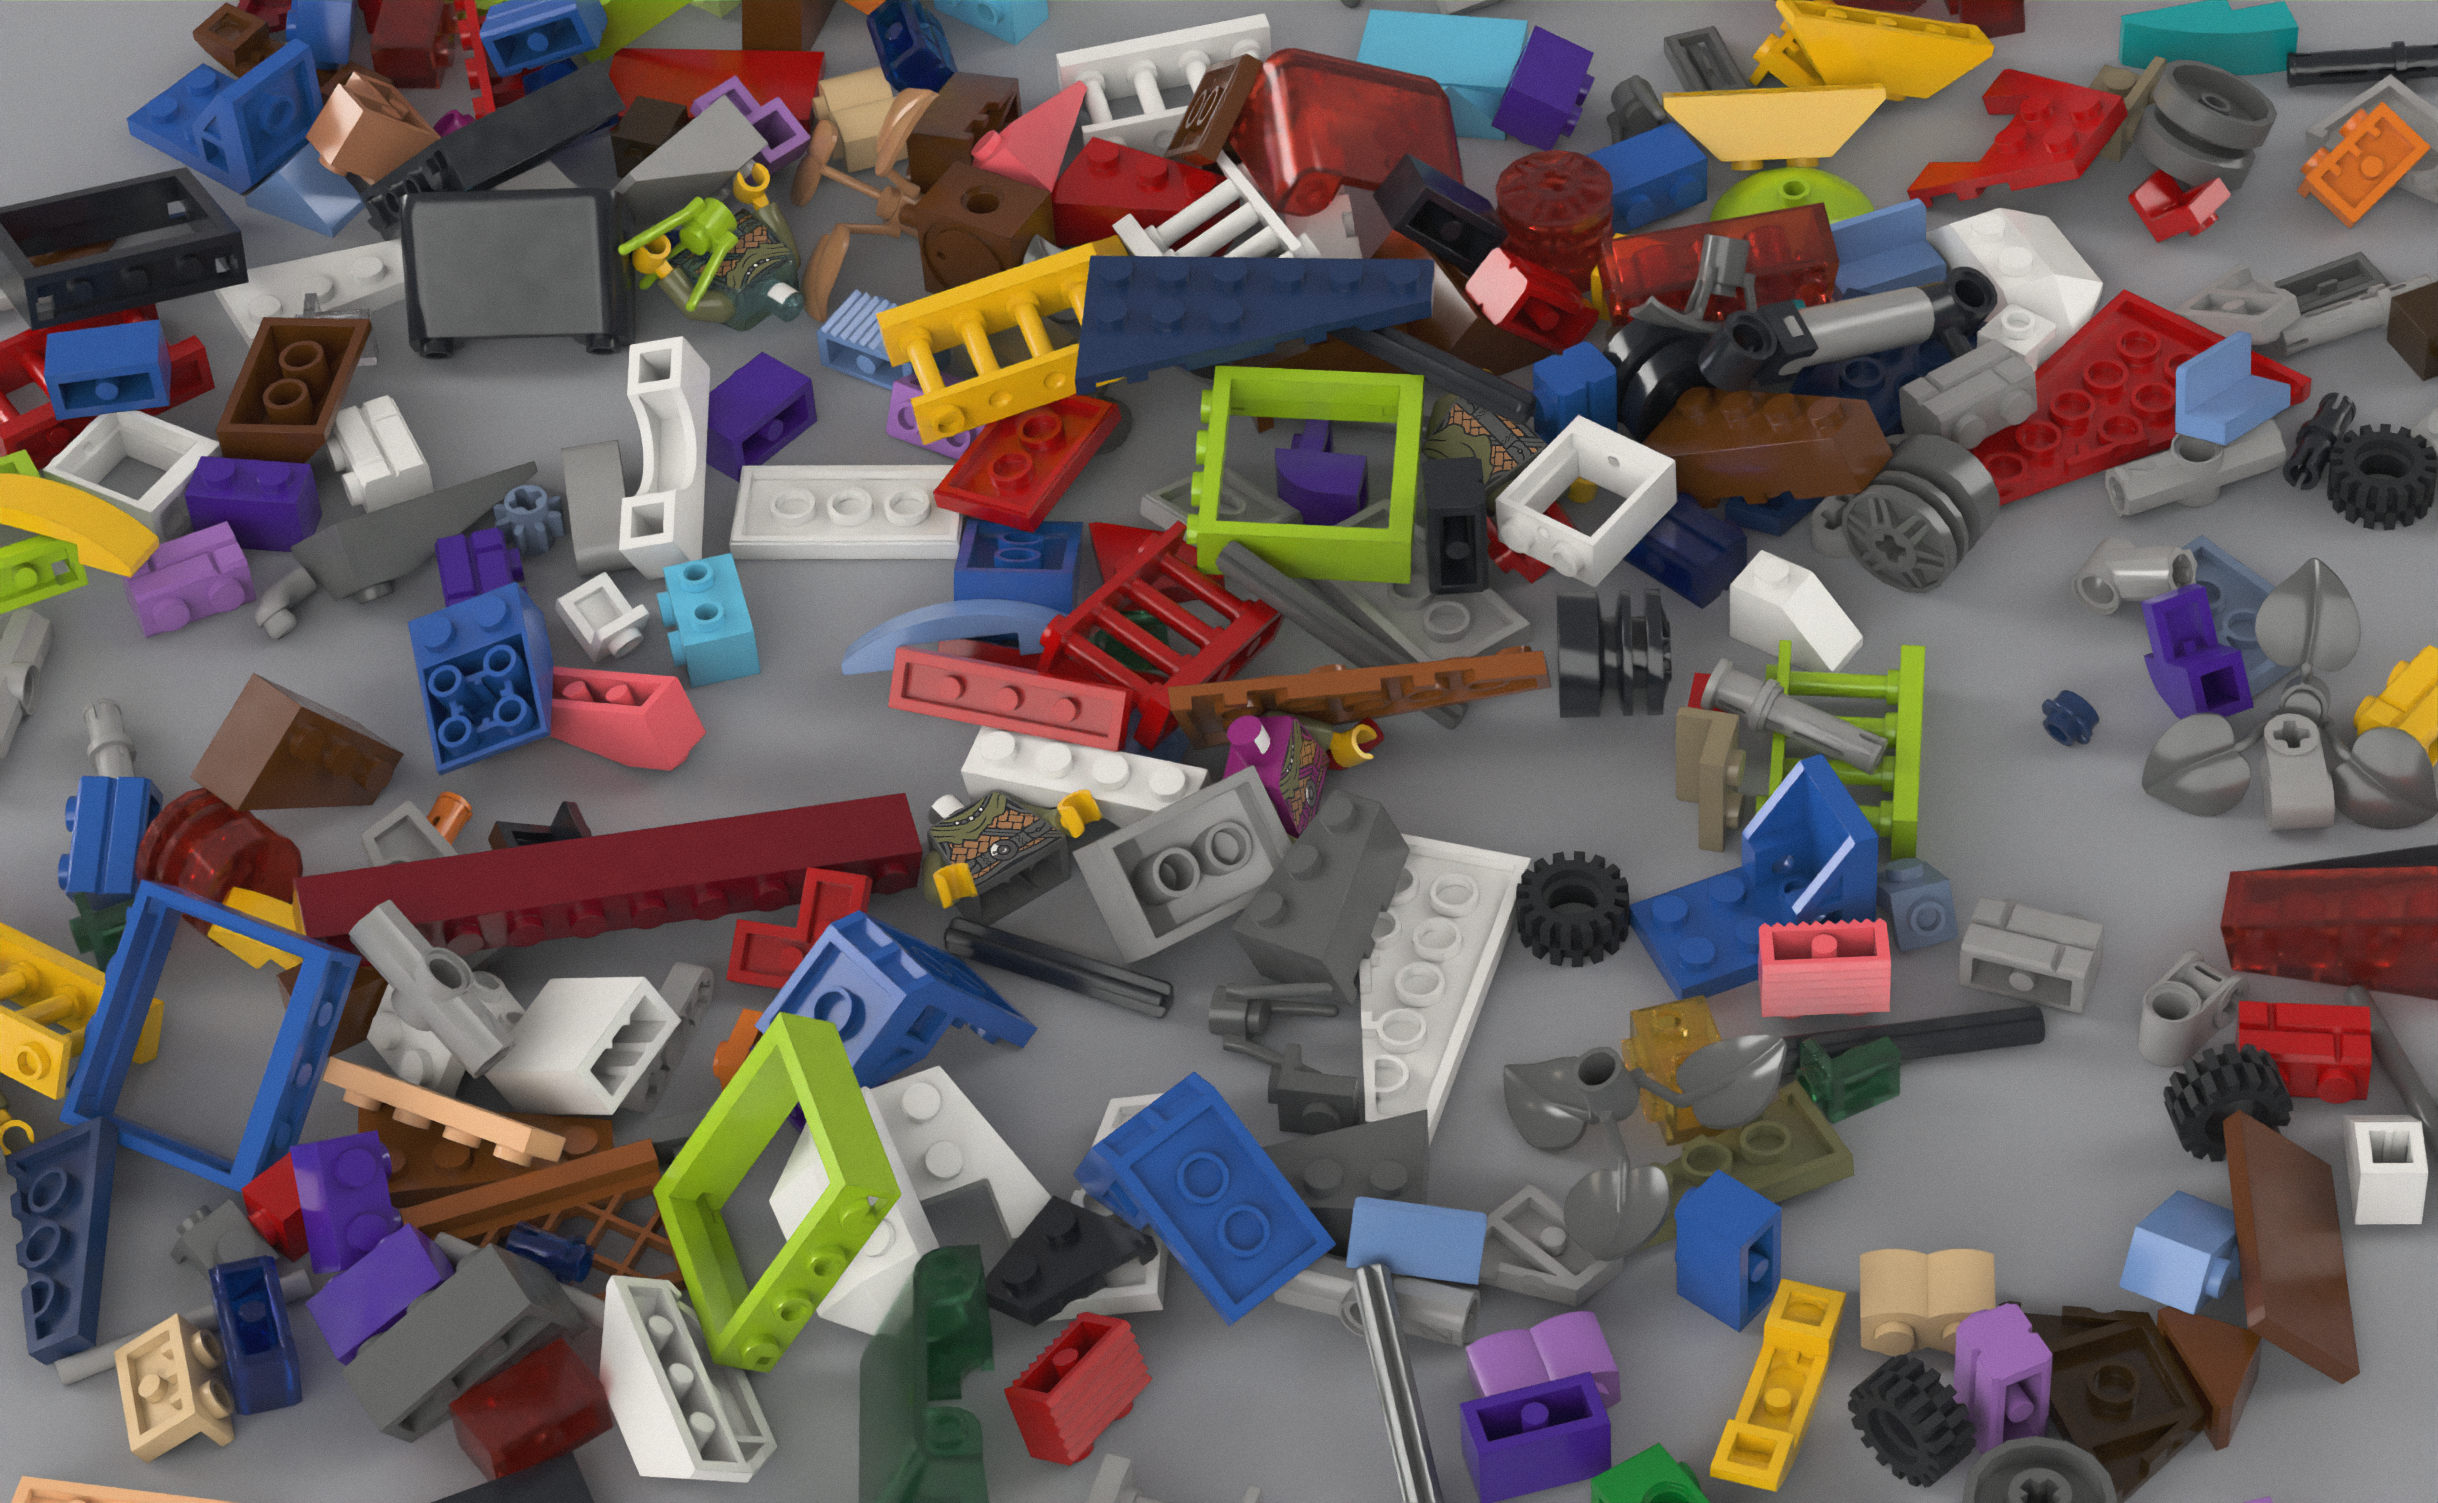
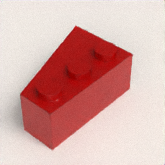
M1092 137L1055 182L1051 193L1056 247L1063 249V245L1081 246L1115 235L1118 236L1112 225L1129 213H1131L1143 230L1150 225L1157 228L1227 180L1226 176ZM1238 198L1169 246V249H1172L1174 252L1178 251L1240 208V199ZM1235 239L1209 257H1222Z

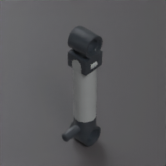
M1957 267L1951 270L1945 279L1941 281L1797 309L1793 301L1788 300L1760 306L1755 313L1736 311L1726 318L1702 348L1698 356V364L1702 374L1711 384L1727 392H1738L1746 388L1754 377L1760 387L1791 381L1801 368L1934 340L1942 343L1951 360H1954L1973 350L1967 340L1997 305L1998 295L1992 282L1980 271L1971 267Z

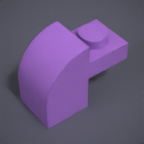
M736 75L695 99L690 108L691 113L696 118L725 94L769 143L753 160L756 163L762 164L768 170L770 176L799 159L804 154L811 140L810 135L779 97L761 107ZM752 174L745 180V183L748 185L757 184L753 180Z

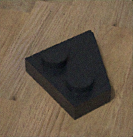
M1053 1195L978 1286L977 1290L983 1305L1035 1327L1062 1312L1064 1307L1070 1302L1085 1299L1106 1287L1107 1284L1103 1275L1135 1257L1143 1266L1157 1256L1158 1250L1152 1236Z

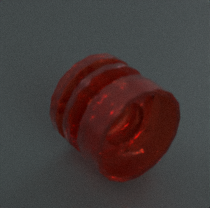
M1561 150L1535 152L1513 161L1500 173L1495 187L1496 212L1510 233L1499 248L1570 279L1582 294L1591 290V274L1614 237L1611 224L1614 216L1612 205L1613 185L1609 172L1592 158L1577 152Z
M203 787L187 791L167 804L151 822L139 845L135 870L138 885H140L141 879L173 885L221 904L227 892L233 887L261 893L292 905L293 878L302 877L303 864L301 852L290 838L266 821L256 819L250 811H236ZM182 912V919L192 929L215 946L223 947L207 936L212 923Z

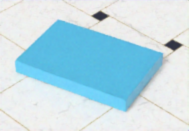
M1370 9L1352 75L1353 91L1406 95L1407 89L1455 86L1503 95L1514 66L1527 42L1528 20Z

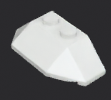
M1997 208L1926 232V240L1946 262L1947 275L1957 267H1971L1987 276L1994 285L1998 295L1997 305L1984 320L1985 322L1991 321L2007 305L2014 303L2056 324V336L2038 351L2037 369L2094 317L2102 294L2103 282L2049 217Z
M864 1086L860 1088L902 1195L816 1310L820 1318L916 1350L972 1319L870 1089ZM807 1122L769 1200L786 1241L790 1239L830 1184ZM869 1196L867 1198L871 1206L878 1200L877 1197Z
M612 1275L606 1285L599 1380L639 1475L748 1483L772 1457L778 1446L744 1370L713 1363L695 1310L679 1300L682 1293L669 1280Z

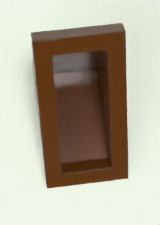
M2171 1306L2159 1309L2157 1328L2205 1411L2203 1431L2216 1451L2226 1448L2230 1444L2258 1377L2262 1337L2248 1329L2196 1313L2191 1315Z

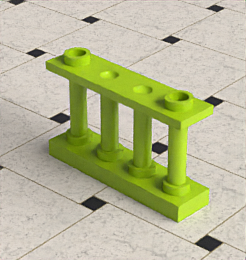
M1780 640L1778 664H1766L1765 682L1769 679L1778 681L1780 686L1784 687V694L1788 696L1886 699V705L1898 706V713L1886 712L1885 718L1835 716L1867 732L1869 731L1880 737L1887 738L1888 744L1886 749H1896V756H1883V762H1880L1872 776L1844 761L1826 760L1843 785L1882 786V793H1894L1893 801L1881 800V806L1858 805L1873 829L1879 831V837L1892 838L1891 862L1903 858H1916L1926 646L1901 645L1900 669H1888V675L1791 671L1792 640ZM1773 731L1769 795H1757L1755 815L1800 760L1805 759L1786 758L1787 738L1790 737Z

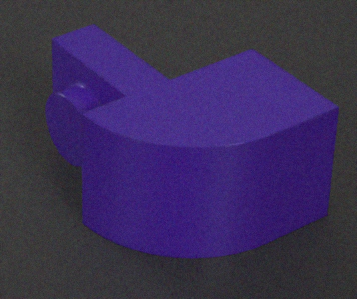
M1306 419L1303 434L1295 433L1293 435L1291 449L1275 448L1277 497L1300 511V514L1303 515V525L1334 526L1367 508L1369 501L1367 456L1334 453L1332 420Z
M2193 583L2141 601L2153 652L2144 655L2145 663L2157 692L2176 717L2182 719L2191 714L2202 712L2218 713L2228 717L2254 708L2241 650L2218 643L2205 586Z

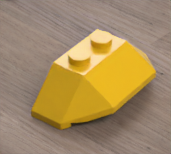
M1777 0L1776 2L1777 9L1807 59L1825 81L1826 86L1882 83L1886 89V99L1892 101H1904L1906 96L1923 99L1929 98L1992 57L1995 48L1977 25L1958 24L1807 0Z
M1882 83L1664 92L1661 93L1664 110L1721 162L1731 161V170L1744 171L1763 169L1764 160L1786 159V167L1810 168L1819 166V157H1832L1885 101L1886 89Z

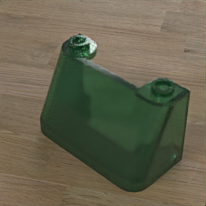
M980 1244L945 1246L924 1254L914 1266L862 1353L860 1360L859 1503H990L984 1462V1439L980 1421L972 1412L961 1407H929V1401L962 1399L963 1380L970 1371L980 1365L981 1371H995L994 1338Z

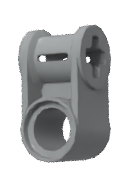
M2286 713L2277 715L2269 720L2264 728L2263 743L2266 754L2260 762L2259 772L2267 828L2269 831L2332 827L2335 816L2334 789L2331 775L2327 772L2317 725L2309 718L2300 714Z
M2189 949L2184 952L2173 967L2153 986L2149 987L2143 996L2138 1037V1049L2141 1055L2149 1062L2159 1066L2174 1067L2183 1065L2220 1029L2225 1028L2235 1019L2238 1012V1002L2245 1001L2249 992L2248 979L2240 974H2234L2230 977L2204 962V955L2195 949Z

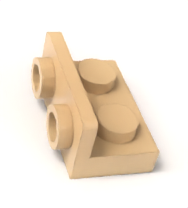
M176 1313L114 1351L130 1449L134 1455L148 1464L200 1431L222 1447L235 1440L230 1415L234 1411V1404L229 1392L225 1388L221 1363L224 1362V1352L217 1338L209 1330L198 1329L180 1314Z

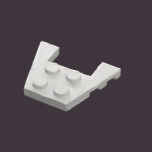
M940 1065L870 1089L922 1207L986 1186L1011 1247L1052 1198Z

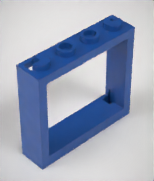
M141 879L133 906L127 907V923L117 952L112 956L105 972L106 984L96 1013L90 1018L86 1026L84 1035L85 1045L76 1072L71 1076L66 1085L70 1089L59 1120L72 1126H77L102 1115L119 1127L117 1144L242 1193L241 1189L288 1154L290 1152L289 1146L298 1144L361 956L179 887ZM182 912L304 958L235 1160L114 1113Z

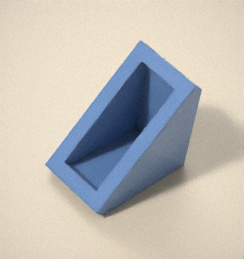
M310 142L277 167L246 197L247 206L332 238L366 207L359 192L344 176L331 172L319 162L318 158L321 154Z

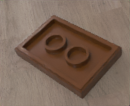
M1244 54L1208 66L1163 158L1193 167L1215 163L1264 62L1249 54Z

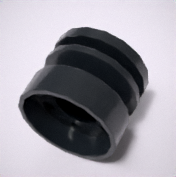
M1644 589V616L1631 617L1629 590L1619 591L1615 617L1602 616L1600 601L1596 591L1556 592L1560 718L1600 717L1605 689H1617L1623 715L1633 716V689L1646 688L1648 715H1663L1664 700L1672 679L1670 622L1661 604L1660 589Z

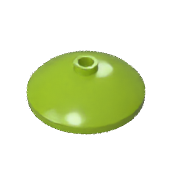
M1779 167L1750 175L1726 190L1713 207L1710 217V234L1751 241L1748 258L1752 256L1756 264L1755 271L1753 272L1756 275L1755 280L1786 286L1811 285L1820 283L1821 277L1819 262L1820 228L1873 212L1875 209L1871 201L1860 189L1835 174L1808 167Z

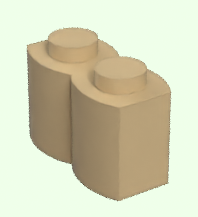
M878 66L818 81L820 96L812 98L816 123L818 124L824 119L829 120L836 125L838 131L837 143L830 156L832 161L841 159L848 173L875 167L879 155L875 148L877 137L888 110L895 99L883 69ZM906 142L896 161L908 159Z
M1961 1248L1940 1250L1930 1254L1906 1249H1881L1860 1255L1861 1347L1864 1349L1881 1352L1889 1356H1898L1899 1354L1904 1355L1929 1347L1955 1355L1956 1329L1960 1322L1976 1311L1996 1308L1994 1254Z

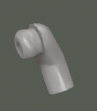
M297 568L266 589L260 597L255 613V621L259 628L265 627L268 635L273 639H280L294 629L297 619L294 614L289 612V609L316 591V584L313 578L304 568Z

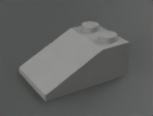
M724 94L631 170L612 190L618 191L623 195L636 217V226L657 224L684 209L696 196L703 200L706 197H712L723 202L733 193L726 184L729 182L733 186L738 172L741 173L745 181L751 175L752 167L756 163L753 158L769 143Z
M1254 765L1072 853L1125 963L1129 964L1151 956L1245 909L1285 857L1292 844Z

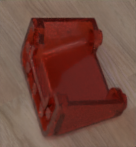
M1285 48L1275 52L1266 59L1259 69L1252 89L1227 137L1274 210L1278 213L1298 217L1315 215L1329 206L1341 185L1375 192L1406 152L1466 187L1451 102L1436 80L1430 77L1303 49Z

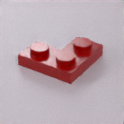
M807 867L797 927L793 928L737 919L726 980L737 984L781 990L830 923L858 910L867 913L873 879L865 875Z

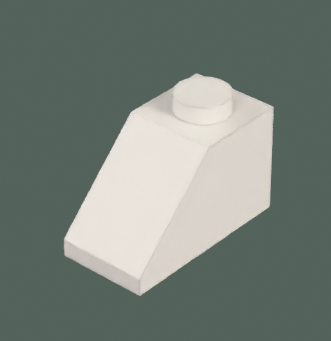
M1761 550L1730 584V637L1776 657L1779 656L1780 640H1792V664L1811 672L1839 673L1863 645L1862 634L1813 571Z

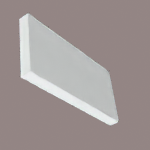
M954 465L742 466L729 543L730 553H732L734 560L957 559L965 531L967 515L937 507L933 491Z

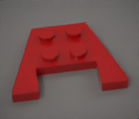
M2004 69L1982 98L1988 115L2016 114L2004 130L1995 136V142L1980 161L1929 162L1908 188L1907 193L1910 200L1919 198L1928 208L1933 207L1934 201L1932 197L1956 192L1959 201L1979 198L1987 186L2008 182L2011 191L2078 179L2129 115L2123 97L2014 69Z

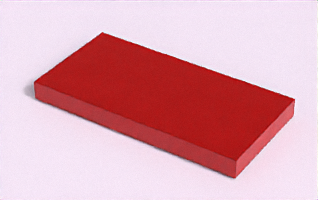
M622 48L614 53L609 77L626 109L600 125V130L614 131L637 96L686 105L690 123L695 119L690 111L694 100L736 75L761 107L779 97L806 132L811 134L815 118L812 98L820 96L818 81L823 80L825 75V51Z

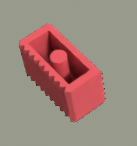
M1881 918L1875 922L1865 919L1860 923L1853 919L1848 924L1841 919L1836 924L1828 920L1823 925L1817 921L1811 925L1802 921L1798 926L1792 922H1789L1786 926L1777 922L1772 927L1766 923L1759 927L1758 982L1762 1017L1781 1016L1788 1019H1796L1804 1015L1846 1014L1861 1016L1870 1012H1890L1891 956L1886 921Z

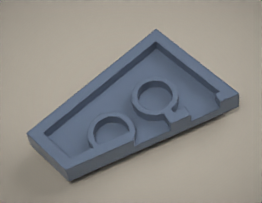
M2203 535L2182 547L2181 549L2191 550L2198 564L2195 575L2196 584L2203 585L2206 588L2218 643L2241 650L2251 696L2254 697L2300 666L2284 667L2274 663L2265 655L2257 641L2255 633L2257 613L2262 602L2275 586Z

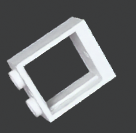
M133 410L99 415L60 454L51 460L43 469L45 479L72 486L119 508L158 536L159 544L179 538L192 525L184 495L200 457L224 458L219 442L143 412ZM126 456L167 471L139 500L98 485Z
M1578 415L1495 499L1498 541L1506 544L1515 552L1524 553L1555 568L1565 576L1574 577L1590 586L1596 587L1676 504L1675 460ZM1579 476L1627 499L1591 537L1543 515L1547 508Z

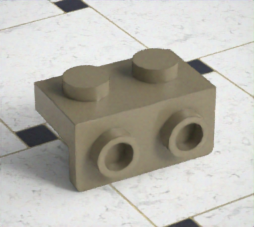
M1681 706L1676 715V797L1681 801L1699 803V849L1723 853L1730 829H1740L1745 810V793L1738 792V788L1742 783L1746 762V751L1739 750V715Z

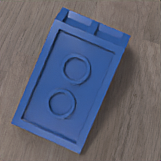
M294 38L238 80H234L203 63L126 118L130 135L229 189L242 194L309 143L306 135L324 108L311 46Z
M1822 753L1800 760L1742 831L1741 867L1629 905L1630 925L1681 1006L1758 980L1759 927L1764 923L1772 927L1777 922L1783 926H1786L1789 922L1798 926L1802 921L1808 925L1815 921L1823 925L1828 920L1836 924L1841 919L1848 924L1853 919L1860 923L1865 919H1869L1872 922L1876 921L1878 835Z
M860 910L829 924L754 1025L764 1034L780 1011L835 1023L859 1087L865 1086L869 1089L926 1058L950 1024L958 1029H961L966 1024L974 1033L993 1045L996 1044L999 1038H1002L1021 1048H1024L1038 1029L962 959Z
M1192 1072L1094 1145L1073 1173V1176L1089 1196L1138 1231L1143 1230L1150 1224L1228 1327L1244 1317L1336 1245L1217 1089L1196 1072Z

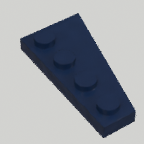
M102 1115L5 1156L7 1173L16 1178L17 1192L10 1196L12 1216L21 1222L23 1240L16 1244L18 1265L27 1270L28 1283L21 1290L28 1355L46 1366L96 1346L119 1130L117 1125Z

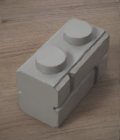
M1996 339L1983 344L1899 389L1901 421L1907 435L1910 437L1916 434L1939 435L1960 444L1966 450L1976 447L1983 439L2010 425L2022 423L2037 410L2036 380L2032 366L2017 355L2012 356L2011 351Z
M1980 896L1972 916V922L1969 923L1961 945L1959 985L2083 1014L2101 967L2104 925L2090 922L2084 916L2075 913L2060 915L2029 908L2023 902L2014 899L1999 901Z

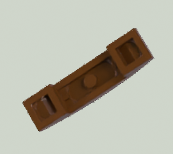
M227 2L193 31L194 40L217 62L238 78H241L285 46V44L270 38L267 21ZM350 61L341 70L316 69L323 106L327 103L338 83L346 85L354 71L394 86L393 80L353 61Z

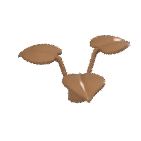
M906 88L895 97L884 119L875 145L876 151L879 153L875 164V173L882 178L887 176L897 185L896 188L888 185L881 191L826 165L837 143V127L833 122L824 119L813 130L810 136L811 140L806 148L807 154L801 159L794 175L790 194L792 204L804 207L813 197L823 174L878 200L876 215L883 218L884 225L837 223L830 235L823 234L808 260L800 285L802 305L805 311L815 320L822 323L827 320L828 300L847 252L850 234L887 235L898 239L901 232L918 239V231L901 225L898 215L902 206L905 204L915 206L925 194L920 192V186L907 181L893 169V166L915 125L933 100L939 96L938 93L928 89Z

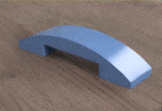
M970 599L934 604L896 616L859 637L846 648L841 663L843 675L893 670L896 648L904 645L1018 633L1020 655L1043 653L1045 647L1039 641L1045 628L1058 614L1064 617L1068 615L1045 606L1004 599Z

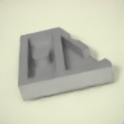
M1531 1183L1527 1184L1487 1215L1479 1283L1578 1307L1623 1271V1257L1613 1261H1596L1589 1253L1583 1250L1572 1239L1566 1228L1564 1208Z

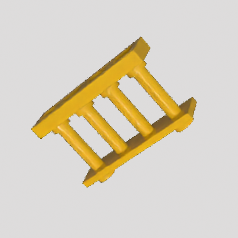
M1092 242L876 314L885 351L891 366L895 367L911 361L924 395L910 399L923 445L1076 394L1075 375L1079 343L1054 351L1041 318L1073 307L1082 327L1090 256H1097ZM1019 325L1032 359L1000 369L987 336ZM965 343L978 377L946 387L932 354ZM1126 377L1096 383V387L1116 382Z
M0 922V1002L9 999L25 1008L14 1012L0 1005V1072L54 1100H58L65 1096L69 1060L82 1054L85 1045L84 1035L86 1026L90 1018L96 1013L106 984L105 973ZM155 997L152 999L132 1057V1061L140 1065L157 1058L165 1002ZM57 1023L72 1032L61 1035L46 1028V1026Z

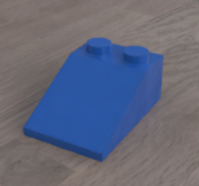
M967 519L954 567V601L970 599L1013 600L1045 606L1069 615L1077 608L1083 522L1042 521L1035 532L1031 533L983 519ZM1018 633L973 637L971 639L1002 644L1003 640H1018Z

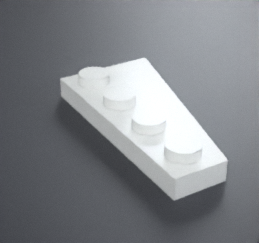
M401 238L248 269V283L214 290L215 295L243 339L251 348L263 317L353 319L406 299Z

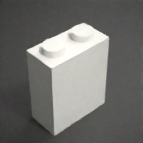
M645 977L552 978L510 1032L515 1038L514 1043L516 1045L484 1075L518 1113L613 1115L681 1022V1019Z

